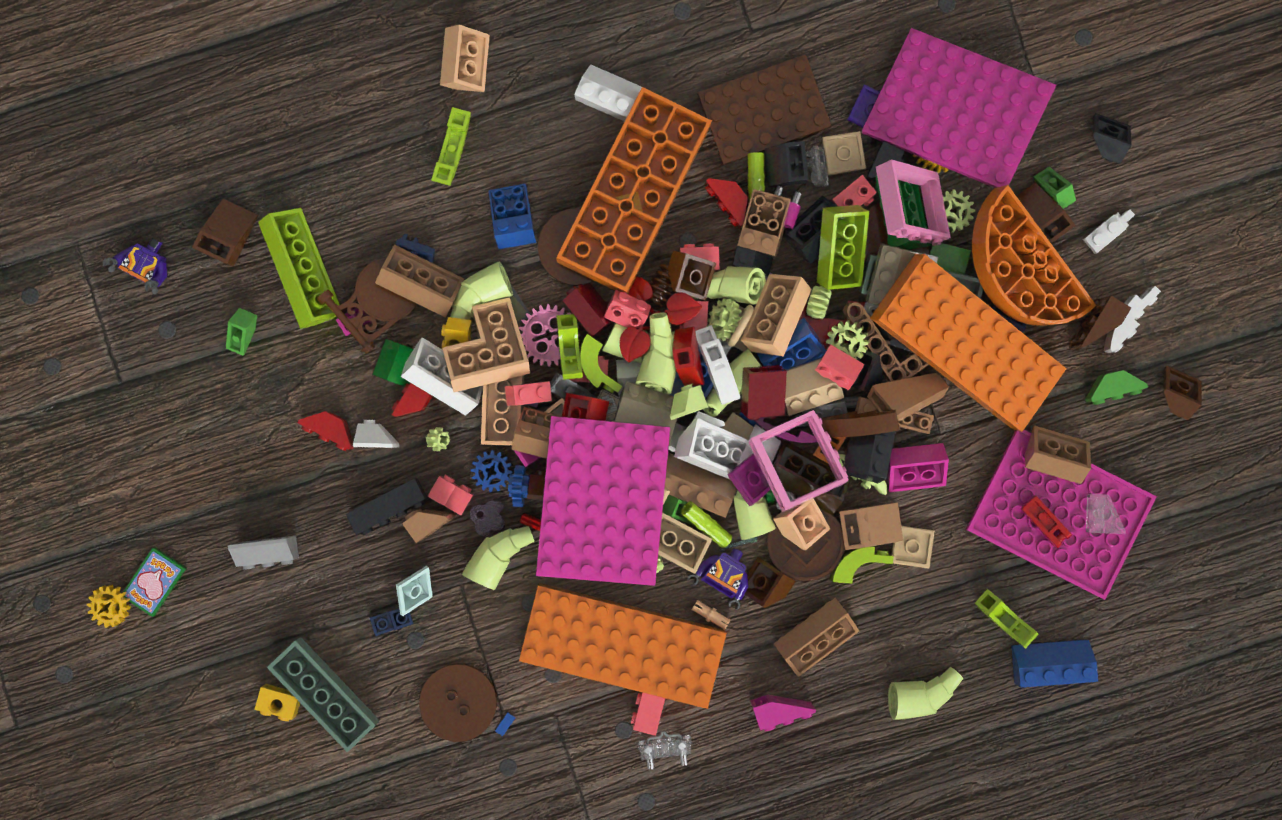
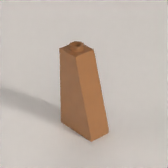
M938 373L875 384L872 386L867 397L880 412L896 409L898 421L943 398L949 386Z

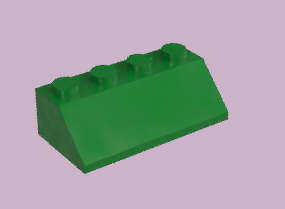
M876 176V182H877V183H876V188H877V190H878V192H879V196H880V207H881V209H882V211H883V215H884V210H883V205H882V199H881V194H880V188H879V183H878V177ZM898 180L905 223L927 229L918 185ZM884 216V221H883V222H884V226L886 227V230H887L886 221H885V216ZM888 234L887 238L890 246L907 250L931 246V243H920L917 240L910 241L908 238H897V236Z

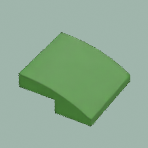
M941 243V245H931L929 255L937 256V264L944 270L965 274L971 250Z

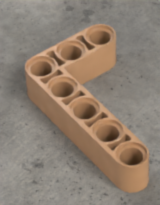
M848 303L844 306L843 314L847 320H850L851 325L857 322V328H860L863 322L867 323L868 329L864 332L868 333L865 340H869V344L864 345L868 348L867 351L880 355V360L884 354L888 356L889 360L886 364L881 362L883 376L888 382L910 378L929 365L914 352L909 353L898 361L864 307L860 303ZM852 306H855L858 310L857 315L854 317L850 315V308ZM876 338L878 346L873 349L871 347V340ZM912 359L915 366L910 370L907 364ZM897 370L899 377L893 380L891 374Z

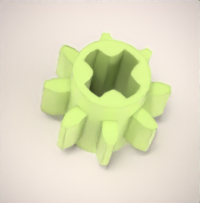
M442 427L430 429V433L426 437L427 447H433V451L447 449L446 446L450 442L449 432H443Z

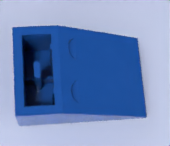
M526 183L488 190L494 236L498 249L536 243Z

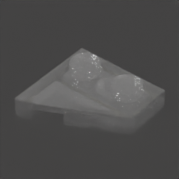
M1087 494L1086 532L1126 534V530L1110 495Z

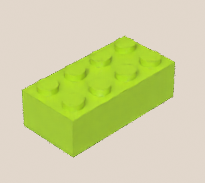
M859 205L823 208L817 283L827 290L862 286L869 219L868 210Z

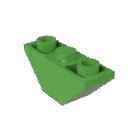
M1125 370L1114 371L1097 377L1085 401L1086 403L1093 402V405L1105 403L1104 399L1111 397L1112 400L1124 398L1123 394L1130 392V395L1142 393V389L1148 388V385Z

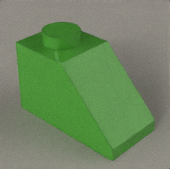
M1047 167L1033 176L1036 184L1063 209L1076 201L1073 185L1051 167Z
M241 308L235 312L228 321L226 349L244 356L256 329V314Z
M668 495L663 504L662 512L670 517L692 524L681 514L683 506L688 502Z

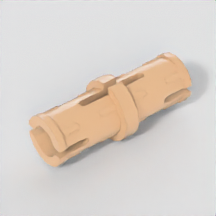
M699 600L696 601L692 608V611L705 617L707 622L711 621L723 630L726 629L728 626L726 624H729L731 620L718 613L714 607L710 608Z

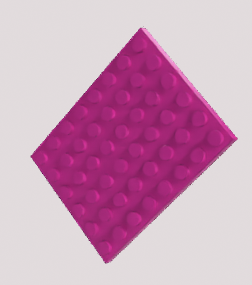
M911 28L862 129V133L991 187L997 188L1009 185L1056 88V84Z
M551 416L536 576L655 586L670 427Z
M1015 430L965 530L1105 600L1157 496L1091 464V470L1082 484L1025 468V453L1031 433L1023 430V432ZM1034 495L1044 503L1072 534L1070 538L1064 539L1061 542L1062 545L1059 548L1054 547L1049 539L1020 509ZM1057 529L1053 534L1057 536L1060 532Z

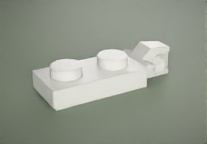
M1129 209L1122 215L1118 212L1110 216L1087 235L1083 241L1094 254H1097L1129 226L1127 221L1135 214Z

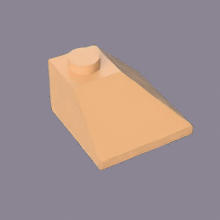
M814 498L781 512L773 518L781 534L802 550H807L830 530Z

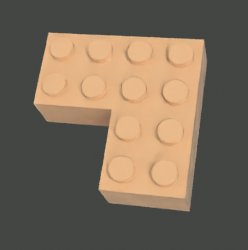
M510 297L472 306L480 339L442 348L453 392L530 374L529 361Z

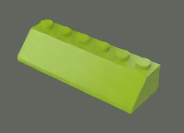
M297 208L266 215L258 224L300 329L315 326L337 317L326 304L321 305L317 300L318 296L329 289L334 295L331 299L337 305H340L302 209Z

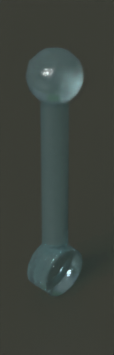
M757 537L729 544L725 548L719 546L718 549L720 552H725L726 549L742 544L756 543Z

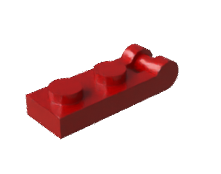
M1034 495L1020 508L1054 547L1059 548L1064 539L1072 536L1068 529L1037 496ZM1058 529L1060 533L1055 536L1053 533Z

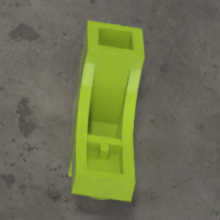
M574 314L556 315L563 380L583 378L577 319Z
M587 334L583 340L580 352L581 366L585 376L596 388L602 382L605 384L603 386L604 389L612 394L614 391L618 393L622 385L605 375L598 364V354L603 344Z
M874 546L851 549L843 554L841 561L832 571L830 580L832 582L852 584L854 573L861 565L869 562L893 564L894 556L889 555L888 551L877 550V553H874Z
M987 589L975 602L983 613L1025 649L1037 637V631L1019 618L990 590Z

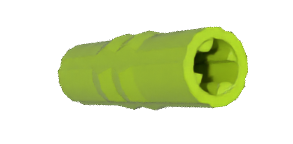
M754 152L748 154V206L753 189L765 192L764 153Z
M692 501L683 506L681 514L694 524L698 530L702 531L704 535L711 538L721 548H725L730 544L732 535L722 528L716 520L712 519L710 515L706 514Z

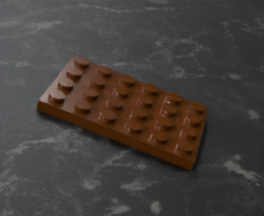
M806 54L698 92L706 118L712 120L710 130L723 165L746 158L749 153H760L765 148L788 143L831 128L829 117Z

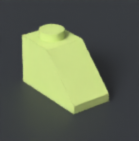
M690 384L681 387L682 392L674 394L670 418L673 420L708 408L700 385L693 387Z

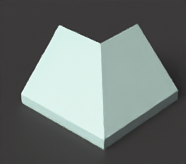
M428 566L423 567L396 584L400 615H406L433 597Z

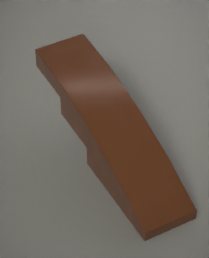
M896 409L877 413L876 410L859 414L857 411L821 418V426L824 432H828L830 437L864 436L900 430Z

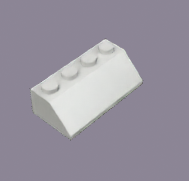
M423 337L405 362L401 374L402 378L464 415H467L479 404L483 385L453 392L443 350Z
M695 418L678 438L674 457L730 479L727 474L738 465L748 440L699 418Z

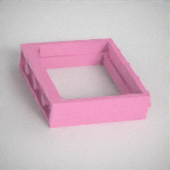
M889 160L876 166L888 234L897 236V238H908L910 241L917 240L920 243H931L933 246L941 245V242L951 238L938 172L895 160ZM898 180L921 186L929 229L905 223Z
M814 410L752 437L748 442L782 512L849 481L846 468L842 467L839 462L840 456L837 450L833 449L830 444V435L827 431L824 432L821 426L822 420L821 418L819 419ZM808 422L836 481L790 501L762 442Z

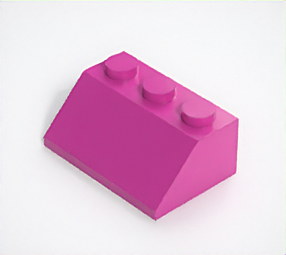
M944 444L892 449L887 473L888 491L897 492L946 486L949 459Z

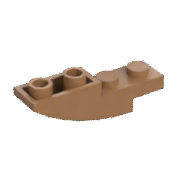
M858 397L855 409L858 414L874 410L880 413L870 399ZM917 411L900 420L899 425L903 429L930 434L934 416Z

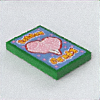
M153 547L123 591H126L124 597L125 599L130 598V603L151 617H154L187 568L156 547Z

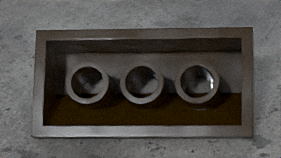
M784 440L772 462L784 489L798 497L836 481L828 463ZM848 475L849 481L815 497L814 500L817 506L833 515L844 500L852 478Z

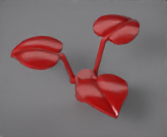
M636 277L628 295L646 302L653 296V289L648 281ZM675 293L668 299V310H665L664 313H667L671 324L680 325L692 319L700 311L702 305L686 293ZM650 308L651 315L655 313H661L659 311L655 312L652 308ZM650 326L640 327L639 330L635 327H628L620 337V351L628 363L644 355L650 348V336L643 331L650 330Z

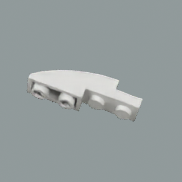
M1156 286L1148 288L1140 297L1137 295L1129 296L1124 302L1131 307V310L1122 325L1107 333L1104 346L1106 353H1116L1124 345L1122 342L1126 338H1131L1137 332L1136 328L1140 324L1136 320L1144 314L1145 311L1143 309L1147 305L1151 306L1158 299L1157 295L1161 292Z
M712 325L696 330L698 347L721 404L740 399L729 362Z

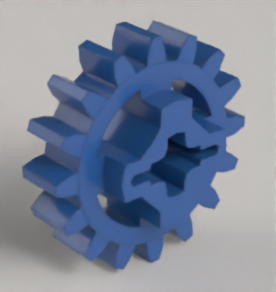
M491 450L489 455L485 451L484 457L478 455L479 461H473L472 463L476 466V468L471 469V472H475L472 479L478 480L476 486L483 485V491L487 487H489V492H493L494 487L497 491H500V485L503 487L507 486L505 481L510 479L508 474L513 473L508 468L512 466V463H506L508 457L502 458V452L495 455V451ZM494 458L490 464L483 463L486 459ZM500 463L503 464L505 473L501 471ZM494 466V471H496L497 473L489 477L490 472L488 471V468H492ZM479 470L483 471L484 479L481 478ZM495 478L501 479L496 484H490Z
M515 465L514 474H510L508 491L509 497L513 499V507H523L525 498H527L530 475H527L524 465Z

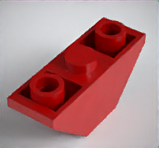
M707 179L705 183L707 193L711 197L715 196L722 212L726 211L730 216L728 218L730 223L734 227L737 226L741 229L746 214L748 200L746 194L737 182Z
M695 326L677 329L674 333L672 349L676 371L684 386L690 384L692 386L703 385L704 379Z
M407 383L402 390L404 395L401 400H397L392 407V415L400 417L424 411L433 396L416 385Z
M324 411L300 419L297 422L302 425V430L311 434L312 432L319 434L318 438L323 441L329 442L331 440L335 442V446L343 451L354 448L347 421L331 412Z

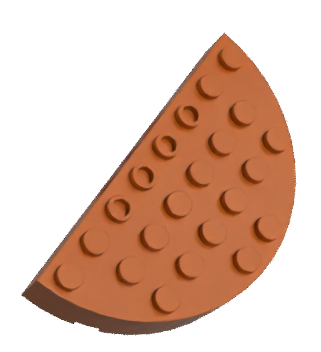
M1009 185L994 188L978 212L972 237V254L976 274L989 299L1010 318L1029 325L1044 326L1068 323L1090 312L1096 304Z

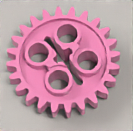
M547 304L544 310L539 305L538 312L534 308L532 309V316L526 313L528 320H521L525 326L519 327L523 331L521 337L523 338L525 351L529 352L527 358L529 359L534 356L533 363L540 360L541 366L544 365L545 361L548 367H551L553 361L558 366V360H560L559 347L556 346L558 334L551 336L552 340L550 341L547 338H543L534 342L532 339L547 335V331L556 333L557 329L551 328L550 323L553 319H557L556 315H564L565 308L558 311V306L555 305L552 310L550 305ZM535 324H540L542 326L541 333L534 334L532 327ZM541 342L546 343L548 347L543 353L537 350V346Z

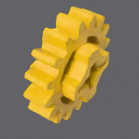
M104 585L94 590L93 595L88 597L92 601L87 604L88 607H91L88 614L93 613L94 616L91 620L97 619V625L104 623L105 628L109 626L115 627L124 622L125 617L129 616L126 610L131 608L130 605H127L130 598L125 599L126 591L120 593L121 587L114 589L113 585L107 587Z

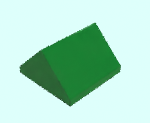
M385 339L372 375L405 386L407 383L410 384L411 382L402 378L401 374L405 362L414 349Z

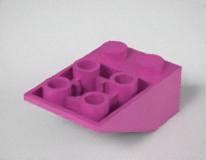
M769 694L750 700L759 729H764V731L773 730L776 728V725L782 723L783 725H789L797 718H810L813 716V713H816V709L809 701Z

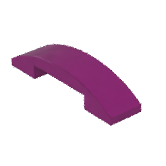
M759 417L758 420H754L765 431L775 428L763 421L765 417ZM799 430L797 436L788 432L776 436L792 442H817L815 436Z

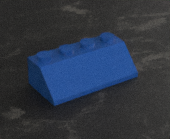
M1088 639L1032 643L1026 649L1021 644L1011 645L1014 683L1021 688L1098 682L1097 661Z

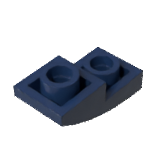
M399 608L369 617L375 636L413 624L410 612L402 616L400 615Z

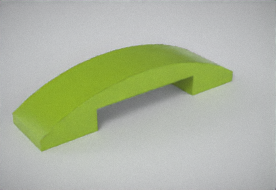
M452 107L447 123L448 129L431 181L451 186L466 140L471 112Z

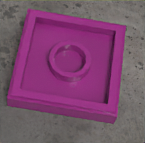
M754 453L727 474L749 506L754 505L771 490Z

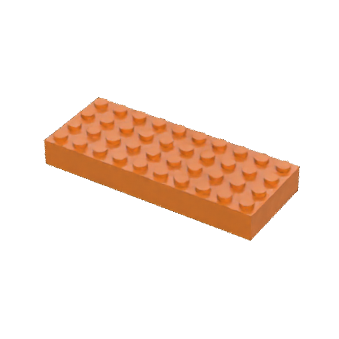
M642 87L556 257L557 263L612 290L628 294L710 129L712 120ZM636 192L639 194L643 212L634 208L632 200ZM630 194L629 198H624L622 200L615 198L617 196Z
M914 254L870 317L881 328L1011 429L1023 432L1066 370L1062 364L925 254Z
M539 583L519 661L708 709L727 633L726 630Z

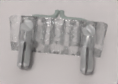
M661 731V734L658 736H650L647 740L639 741L638 750L641 753V760H647L648 770H650L649 759L651 761V769H654L653 759L680 756L681 765L684 766L683 755L685 765H687V755L691 754L690 744H692L690 735L681 736L679 733L667 734L666 731Z

